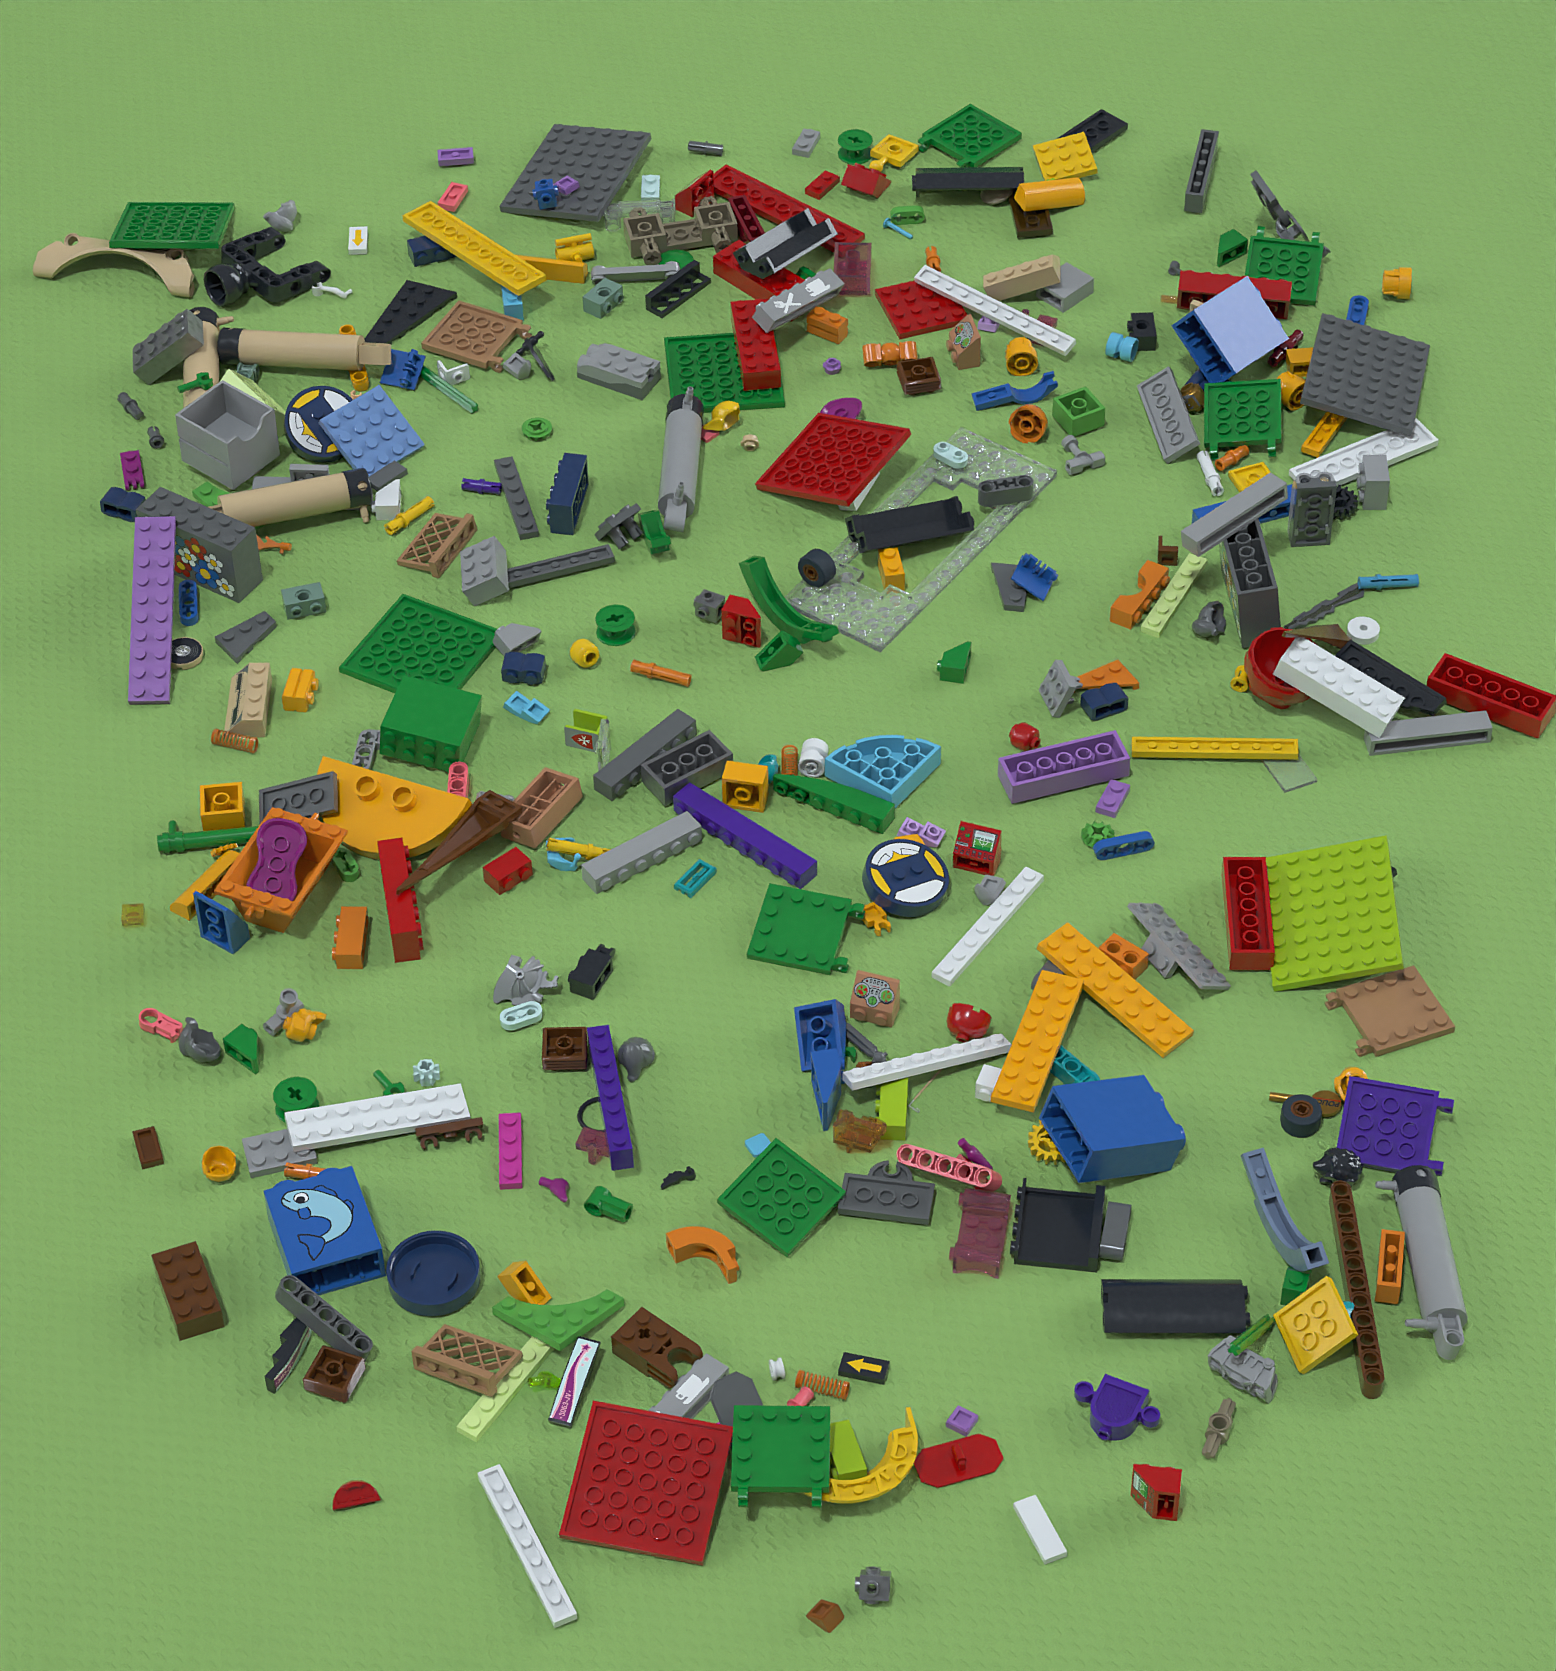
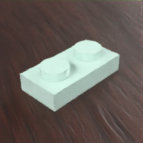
M642 175L641 203H659L660 175Z

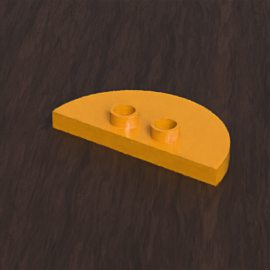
M325 756L322 757L317 775L331 771L337 774L338 812L321 816L326 824L336 825L348 830V834L341 844L357 854L379 860L377 844L379 840L403 837L404 846L408 845L410 857L420 855L437 847L472 805L469 798Z

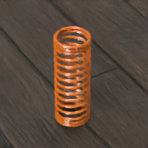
M217 728L212 732L211 743L214 745L226 746L227 748L230 747L250 753H255L258 748V739L256 737H247V735L244 736L243 734L237 735V733L220 731ZM229 733L228 742L226 744L227 735ZM236 734L235 743L233 745L234 736Z
M786 745L781 749V774H794L798 776V749L793 745Z
M799 1370L795 1380L796 1388H803L802 1383L805 1376V1371ZM809 1372L806 1373L804 1382L805 1387L809 1378ZM811 1373L808 1388H810L813 1379V1373ZM815 1374L811 1388L813 1392L817 1391V1393L833 1395L834 1398L837 1396L838 1399L841 1397L842 1400L847 1398L850 1383L847 1381L843 1382L841 1394L838 1396L842 1382L839 1380L837 1393L834 1395L838 1380L835 1379L833 1385V1378L830 1380L829 1390L826 1394L829 1377L826 1379L825 1389L822 1393L825 1376L822 1378L821 1388L818 1392L821 1375L818 1377L817 1386L814 1391L817 1374Z

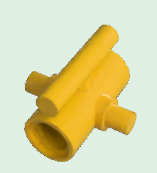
M591 233L555 239L556 259L582 262V260L594 258L593 244L589 241L592 240Z

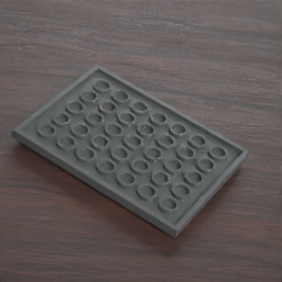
M554 124L500 204V211L599 222L651 141V133ZM569 176L579 182L580 187L568 195L559 192V196H556L557 207L539 209L538 200H534L532 189H535L536 181L553 179L555 184L562 178Z
M1322 313L1300 404L1411 436L1430 345L1408 339L1405 336L1377 330L1368 325L1357 324L1351 320H1344Z

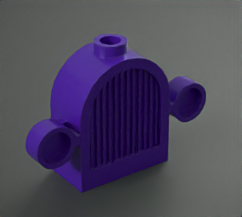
M1108 1374L1104 1375L1097 1391H1094L1092 1384L1086 1381L1078 1382L1075 1385L1074 1397L1079 1402L1091 1404L1090 1425L1102 1440H1123L1133 1434L1139 1422L1150 1428L1156 1427L1160 1422V1411L1156 1407L1148 1406V1389Z

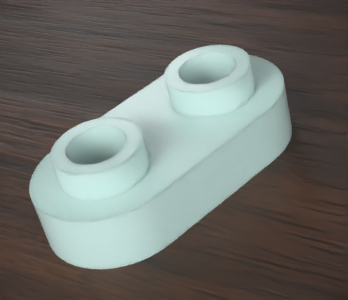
M947 442L935 444L933 455L936 459L957 469L964 468L968 464L966 452Z
M529 1001L505 1009L500 1014V1024L505 1030H516L536 1023L542 1018V1007L537 1002Z

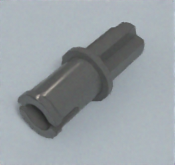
M689 141L688 143L689 151L704 153V155L714 154L722 156L723 144L708 143V141L705 143Z
M121 392L118 395L117 400L122 404L125 412L130 413L136 420H140L144 416L136 400L131 399L126 392Z

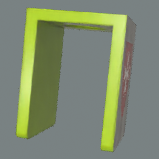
M574 709V726L565 725L564 727L566 746L600 753L609 735L608 716Z

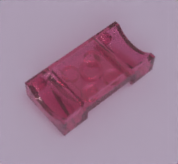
M965 1188L964 1193L960 1192L958 1206H962V1217L958 1240L955 1243V1247H950L949 1260L953 1261V1273L977 1270L999 1279L1011 1206V1195Z

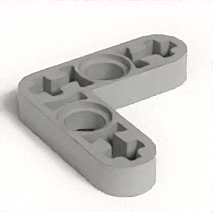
M368 729L360 733L352 765L361 767L362 763L364 764L363 768L372 770L376 750H379L380 730ZM363 752H369V753H370L368 756H361V755H360V754L363 753Z

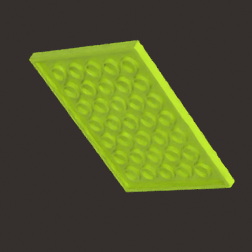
M1387 835L1266 857L1275 949L1274 965L1271 967L1274 992L1404 969Z

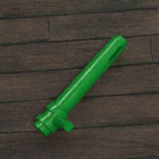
M171 820L168 823V832L157 835L158 851L165 854L175 850L177 852H184L186 849L219 847L235 843L237 845L247 844L259 826L183 833V831H177L176 821Z

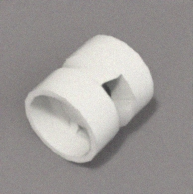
M811 738L804 741L798 769L803 775L815 778L824 773L825 758L828 756L829 747L823 740Z

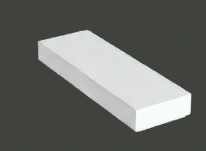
M1033 1495L1014 1502L1013 1508L1043 1563L1048 1564L1067 1557V1550L1037 1496Z

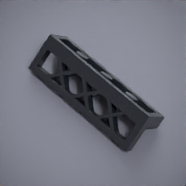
M693 260L645 295L646 310L663 319L709 285L711 278L700 273V262ZM697 279L702 281L701 283H693ZM683 289H691L689 292H681ZM671 298H679L676 301H668ZM658 307H667L663 311L657 309Z

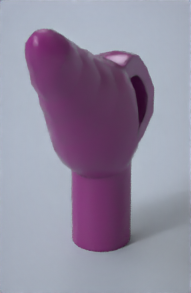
M965 1138L958 1141V1145L970 1161L993 1170L992 1165L975 1146L970 1145Z
M543 1176L539 1179V1185L549 1188L560 1201L567 1202V1190L569 1189L567 1180L563 1178L551 1180Z

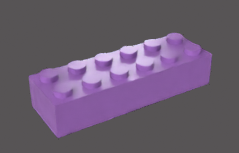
M1116 730L998 758V777L1012 804L1111 779L1129 776L1130 757Z

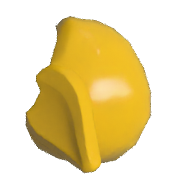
M734 401L719 403L711 412L712 420L705 424L703 429L714 431L729 429L739 420V404Z

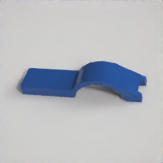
M1054 371L1044 373L1039 383L1028 389H1016L1007 383L971 393L976 411L1011 401L1025 405L1042 400L1058 387V382L1053 381L1055 377Z

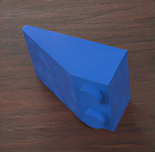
M195 891L193 896L200 936L234 955L250 939L248 924L227 907Z
M833 999L794 1007L801 1071H811V1052L837 1048L839 1057L843 1056L845 1064L846 1019L844 1005L838 1000Z
M837 1048L811 1052V1082L823 1131H828L841 1096V1084H845L842 1080L843 1071H841L845 1070L843 1056L839 1057Z

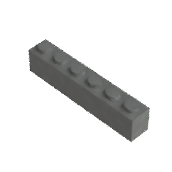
M1201 129L1185 193L1184 211L1192 213H1202L1218 149L1219 131Z
M679 709L675 710L593 775L594 790L611 801L623 795L627 789L637 784L642 778L641 764L697 735L696 720Z

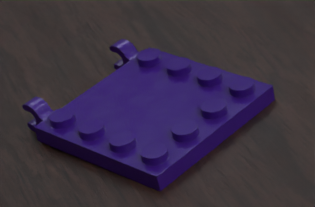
M1349 1076L1337 1147L1352 1150L1360 1157L1362 1167L1397 1173L1408 1166L1423 1165L1433 1169L1437 1176H1442L1444 1162L1428 1160L1436 1110L1452 1114L1454 1100L1439 1098L1440 1091Z

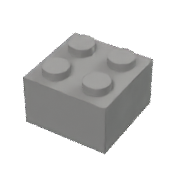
M1363 455L1362 463L1358 465V473L1361 474L1360 477H1357V489H1360L1358 491V501L1362 502L1363 510H1386L1390 484L1387 456Z

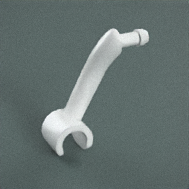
M321 282L317 283V287L312 286V294L314 296H321L323 291H327L346 299L347 295L352 293L351 289L344 293L335 287L322 286Z

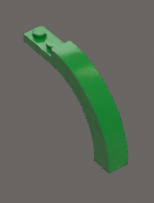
M754 555L739 563L743 577L754 599L768 619L780 631L782 630L797 638L801 644H806L812 640L828 642L833 639V636L839 634L837 626L809 620L790 605L776 585L765 557Z

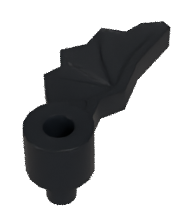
M688 1166L685 1172L674 1171L669 1173L663 1179L664 1182L661 1184V1190L677 1184L685 1178L688 1181L694 1180L696 1178L694 1169Z

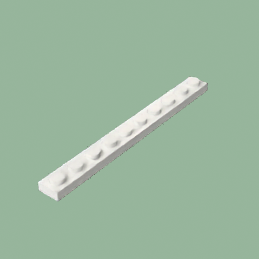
M926 265L914 277L916 283L1064 356L1076 345L1075 338Z

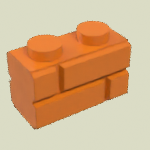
M817 306L808 313L807 332L836 344H840L847 337V318Z

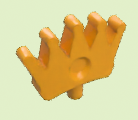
M237 843L225 845L217 849L214 848L210 853L212 857L220 856L227 850H233L238 846Z

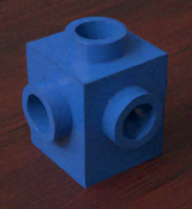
M553 179L536 181L535 189H532L534 200H538L539 209L557 207L556 196H559L558 186L554 185Z

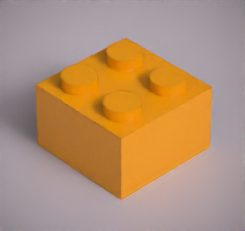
M727 761L722 775V802L732 809L764 813L769 795L768 766Z
M242 782L200 785V816L203 831L245 827V801Z

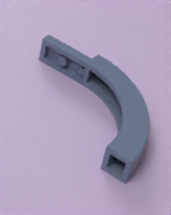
M1264 1147L1243 1153L1241 1159L1256 1198L1254 1204L1267 1234L1282 1258L1298 1271H1307L1329 1264L1322 1241L1312 1243L1307 1240L1291 1219L1280 1195Z

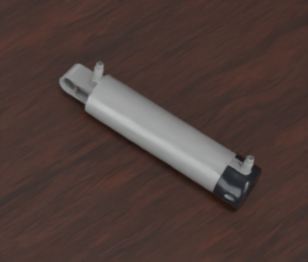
M691 386L687 388L686 394L676 395L669 400L665 418L666 427L658 509L664 515L663 528L677 532H683L685 518L693 513L695 507L701 431L704 419V405L700 399L693 396V387Z
M1412 1165L1398 1171L1393 1176L1392 1181H1377L1375 1187L1382 1190H1393L1402 1230L1405 1232V1244L1422 1318L1406 1319L1405 1326L1422 1328L1433 1333L1438 1354L1446 1360H1453L1464 1343L1462 1327L1467 1323L1468 1316L1441 1202L1437 1175L1428 1166Z

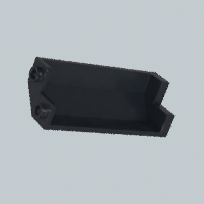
M1023 167L916 168L915 175H912V191H916V198H920V191L928 190L1017 191L1019 184L1024 183Z
M807 208L734 251L733 255L741 269L764 279L837 235V232L829 218L817 224Z
M958 496L860 516L856 514L845 518L849 538L852 542H857L859 545L858 551L861 554L878 551V549L893 548L966 534L974 530V519L970 511L962 513V503Z

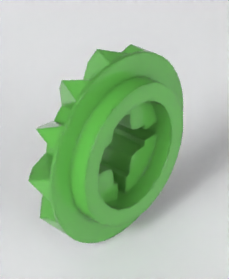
M531 418L522 425L523 436L528 437L529 440L533 438L536 441L539 438L544 440L545 436H550L552 431L551 422L545 418Z
M1095 821L1092 824L1086 823L1085 828H1082L1081 831L1082 841L1092 848L1100 840L1115 837L1114 830L1111 829L1110 824L1104 825L1103 821L1101 823H1096Z

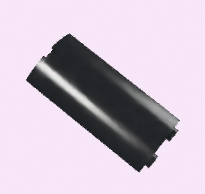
M1101 1279L1104 1333H1243L1246 1331V1327H1250V1313L1245 1312L1248 1288L1243 1286L1241 1279Z

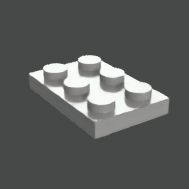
M288 1129L242 1139L251 1178L282 1172L287 1168L285 1167L286 1162L306 1165L307 1163L317 1164L314 1149L293 1152Z

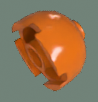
M1032 404L1018 407L1011 414L1008 421L1012 436L1016 440L1027 444L1028 442H1037L1045 434L1048 427V419L1044 411Z

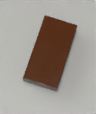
M151 1126L132 1131L142 1170L163 1165L164 1160L155 1127Z

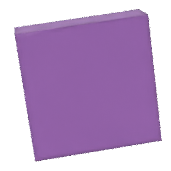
M569 176L562 178L554 184L558 186V191L564 195H568L580 187L579 182Z
M958 1405L946 1421V1427L967 1437L978 1422L979 1415Z

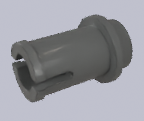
M153 426L149 427L147 434L150 438V446L156 449L161 448L164 444V438L160 435L159 428L154 426V429Z

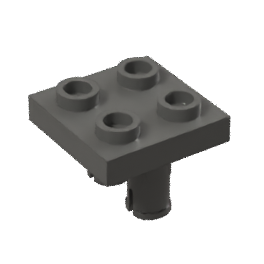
M637 503L631 507L629 504L626 505L616 515L612 514L598 526L599 530L594 535L598 541L609 535L618 549H621L629 543L619 529L621 526L625 527L633 540L643 534V531L634 521V516L641 508Z

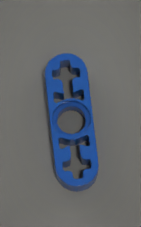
M184 580L179 584V614L181 623L185 626H193L199 620L198 591L196 582L193 580ZM187 601H193L192 604H184Z
M1142 831L1100 840L1094 844L1093 850L1097 859L1108 860L1149 851L1153 848L1155 842L1150 832ZM1128 843L1127 846L1119 848L1121 845Z

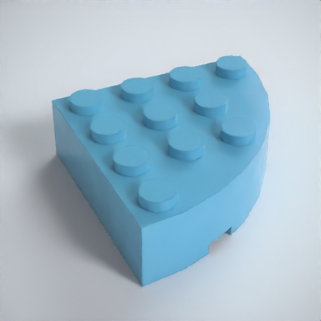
M878 735L856 740V744L848 747L844 745L825 758V776L839 784L861 790L894 803L896 808L941 764V746L916 738V740L904 739L902 735Z

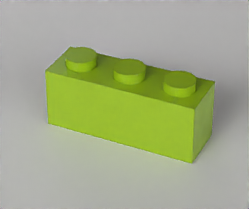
M908 1077L876 1085V1096H880V1100L876 1099L875 1113H879V1117L874 1119V1130H878V1140L905 1141Z
M849 1419L830 1423L831 1479L854 1480L867 1476V1467Z

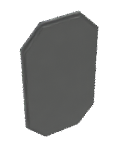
M737 1371L714 1382L710 1401L722 1425L733 1426L734 1405H763L753 1380Z

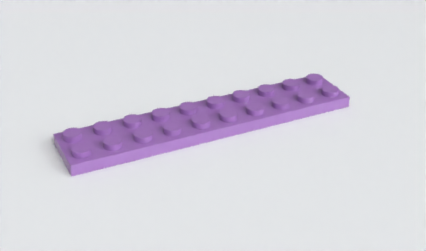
M175 516L135 517L128 687L129 705L170 704L176 539Z

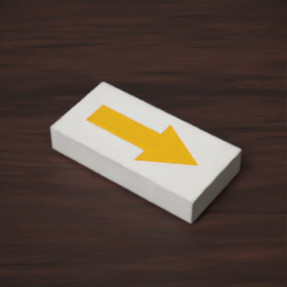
M349 227V255L367 254L368 227Z

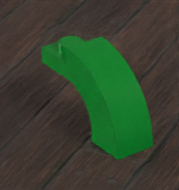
M659 510L638 513L641 530L643 531V537L649 553L652 555L669 551L671 540L670 536L666 535Z

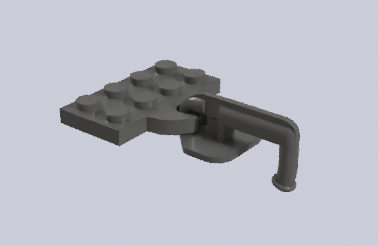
M1257 170L1250 174L1253 179L1251 184L1263 206L1268 209L1274 221L1276 220V231L1281 239L1295 240V238L1301 235L1305 241L1310 242L1294 216L1288 210H1283L1277 198ZM1325 246L1323 248L1322 259L1328 253H1331V251Z

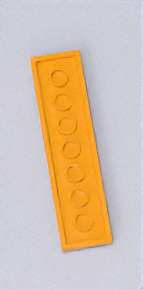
M1068 922L1038 943L1037 950L1067 976L1084 979L1083 990L1162 1058L1193 1036L1194 1030Z
M1045 970L1041 971L991 1094L992 1103L1034 1113L1083 989L1084 979Z

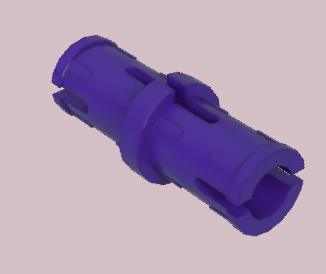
M466 478L462 480L464 484H461L462 490L476 491L479 494H501L499 490L502 489L501 482Z

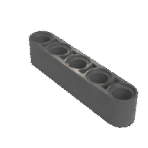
M292 1275L284 1276L275 1292V1298L278 1303L334 1349L362 1357L366 1361L373 1347L370 1337L298 1278Z

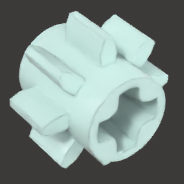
M432 1059L420 1060L417 1066H413L414 1082L419 1081L421 1086H433L436 1080H440L439 1064L434 1065Z

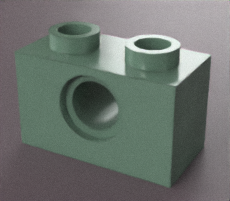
M604 278L583 296V311L602 319L623 301V286Z
M320 582L281 589L287 620L326 612L325 597Z

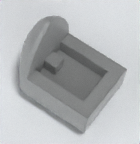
M515 352L503 363V368L515 378L522 380L529 377L531 362Z
M985 875L982 882L975 885L974 891L983 905H989L994 903L999 897L1006 882L1003 878Z

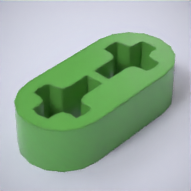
M898 206L890 211L891 222L895 225L919 224L925 219L924 209L921 206Z
M338 848L332 859L334 868L343 881H356L360 876L358 864L349 850Z

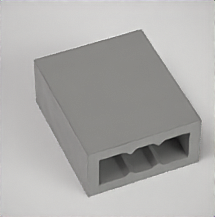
M1066 262L1060 266V283L1037 289L1036 297L1064 313L1093 293L1094 278Z

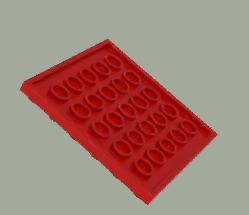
M818 413L755 483L757 490L849 507L912 435L909 428Z
M593 1400L559 1538L703 1566L732 1443L733 1426Z

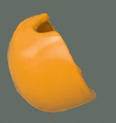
M218 1145L210 1147L205 1151L202 1159V1171L206 1178L211 1181L222 1182L229 1180L234 1174L236 1155L228 1147Z

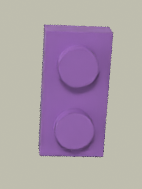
M473 147L437 150L439 166L474 164Z
M1111 779L1096 805L1095 812L1116 818L1130 791V785Z

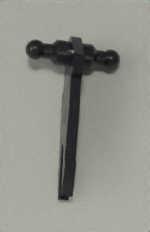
M539 331L535 336L527 337L522 347L517 349L516 353L522 356L525 351L530 350L543 372L553 381L555 379L540 350L536 347L538 340L544 337V332Z

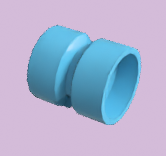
M1112 332L1106 344L1105 354L1113 358L1120 356L1121 360L1132 362L1138 350L1139 340L1129 336L1124 338L1122 334Z

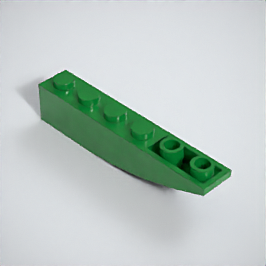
M785 774L773 775V791L868 828L871 831L883 834L895 819L894 803L861 790L816 778Z

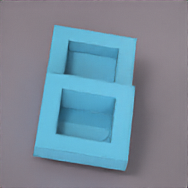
M518 691L503 706V708L517 717L538 724L550 712L549 708L535 698L530 701Z

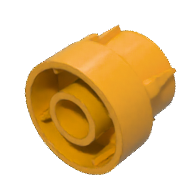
M1399 267V269L1384 270L1382 294L1393 295L1397 299H1410L1412 268Z
M1018 337L1010 341L1005 351L1007 370L1015 376L1032 374L1038 367V358L1031 341L1025 337Z
M1289 371L1279 375L1276 379H1281L1282 404L1292 411L1303 407L1304 404H1300L1305 379Z

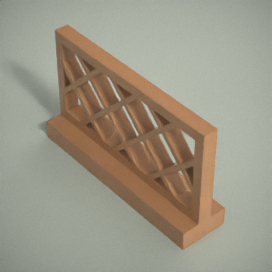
M435 513L397 559V564L399 566L431 571L432 577L440 578L476 533L477 526L474 516L466 514L461 518ZM438 520H439V521H444L443 523H440V524L435 525V523H436ZM448 527V530L439 533L437 532L438 530ZM435 532V534L425 537L426 534ZM438 539V542L428 545V542ZM422 544H425V545H426V546H423V547H420V548L415 549V548H416L417 546H419V545H422ZM439 548L437 551L431 552V550ZM427 551L429 552V553L426 554V555H423V556L418 557V554H421V553H424V552H427ZM413 556L416 557V558L411 559V560H406L407 558H410V557H413Z
M446 1324L423 1347L416 1346L411 1351L415 1370L490 1397L497 1392L496 1385L523 1357L520 1350ZM446 1334L455 1336L454 1338L442 1340ZM465 1342L474 1343L473 1345H468L464 1347H461L460 1343ZM455 1344L458 1346V1348L444 1350L446 1346ZM441 1348V1352L431 1351L432 1349ZM489 1348L493 1350L492 1352L480 1354V1350ZM469 1352H477V1355L464 1357L463 1355ZM460 1355L461 1357L459 1359L450 1358L451 1356ZM502 1356H512L510 1359L500 1361L499 1357ZM496 1358L497 1362L483 1364L484 1360ZM480 1362V1365L473 1366L470 1363ZM499 1368V1371L496 1374L489 1371Z

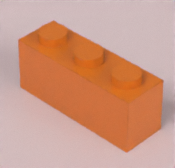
M341 906L340 915L336 916L338 931L334 932V944H336V947L332 948V960H336L337 969H363L369 924L367 907Z
M1381 1230L1375 1289L1376 1302L1398 1304L1401 1289L1405 1232Z

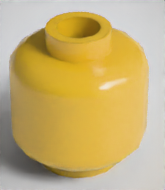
M578 639L570 648V657L579 666L589 668L598 661L599 650L588 639Z

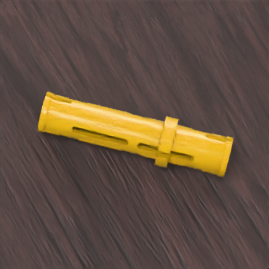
M426 496L405 512L398 513L396 518L384 525L385 531L389 535H393L402 527H407L412 520L434 507V504H432L434 503L433 499Z
M549 837L546 850L573 856L579 853L585 860H590L611 849L596 847L590 843L588 845Z

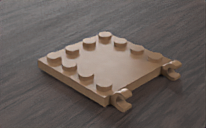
M458 301L422 341L421 346L424 350L484 369L490 366L495 372L501 373L504 368L500 364L504 360L497 356L516 334H519L524 340L527 337L530 338L532 334L528 332L531 326L523 324V320Z
M1414 965L1338 988L1336 993L1326 994L1328 1001L1325 1002V1006L1327 1009L1333 1010L1343 1006L1364 1038L1356 1041L1359 1048H1356L1355 1052L1359 1057L1372 1052L1377 1057L1454 1033L1455 1025Z

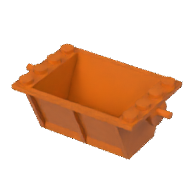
M272 807L214 890V894L232 899L245 921L284 933L328 868L340 844L348 834V830L336 825L320 822L317 820L319 817L317 813H313L311 818H307L300 814L284 811L281 808ZM283 818L292 820L300 824L306 832L307 844L295 868L297 894L293 901L247 886L248 879L254 871L259 857L257 833L260 826L269 819Z

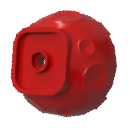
M1283 627L1271 628L1256 637L1251 642L1244 659V669L1249 680V690L1258 698L1278 709H1287L1291 705L1302 703L1311 698L1273 675L1281 657L1296 638L1282 637L1284 631L1293 630L1284 629ZM1306 638L1307 640H1309V641H1311L1312 643L1316 644V643H1315L1313 640H1311L1310 638Z

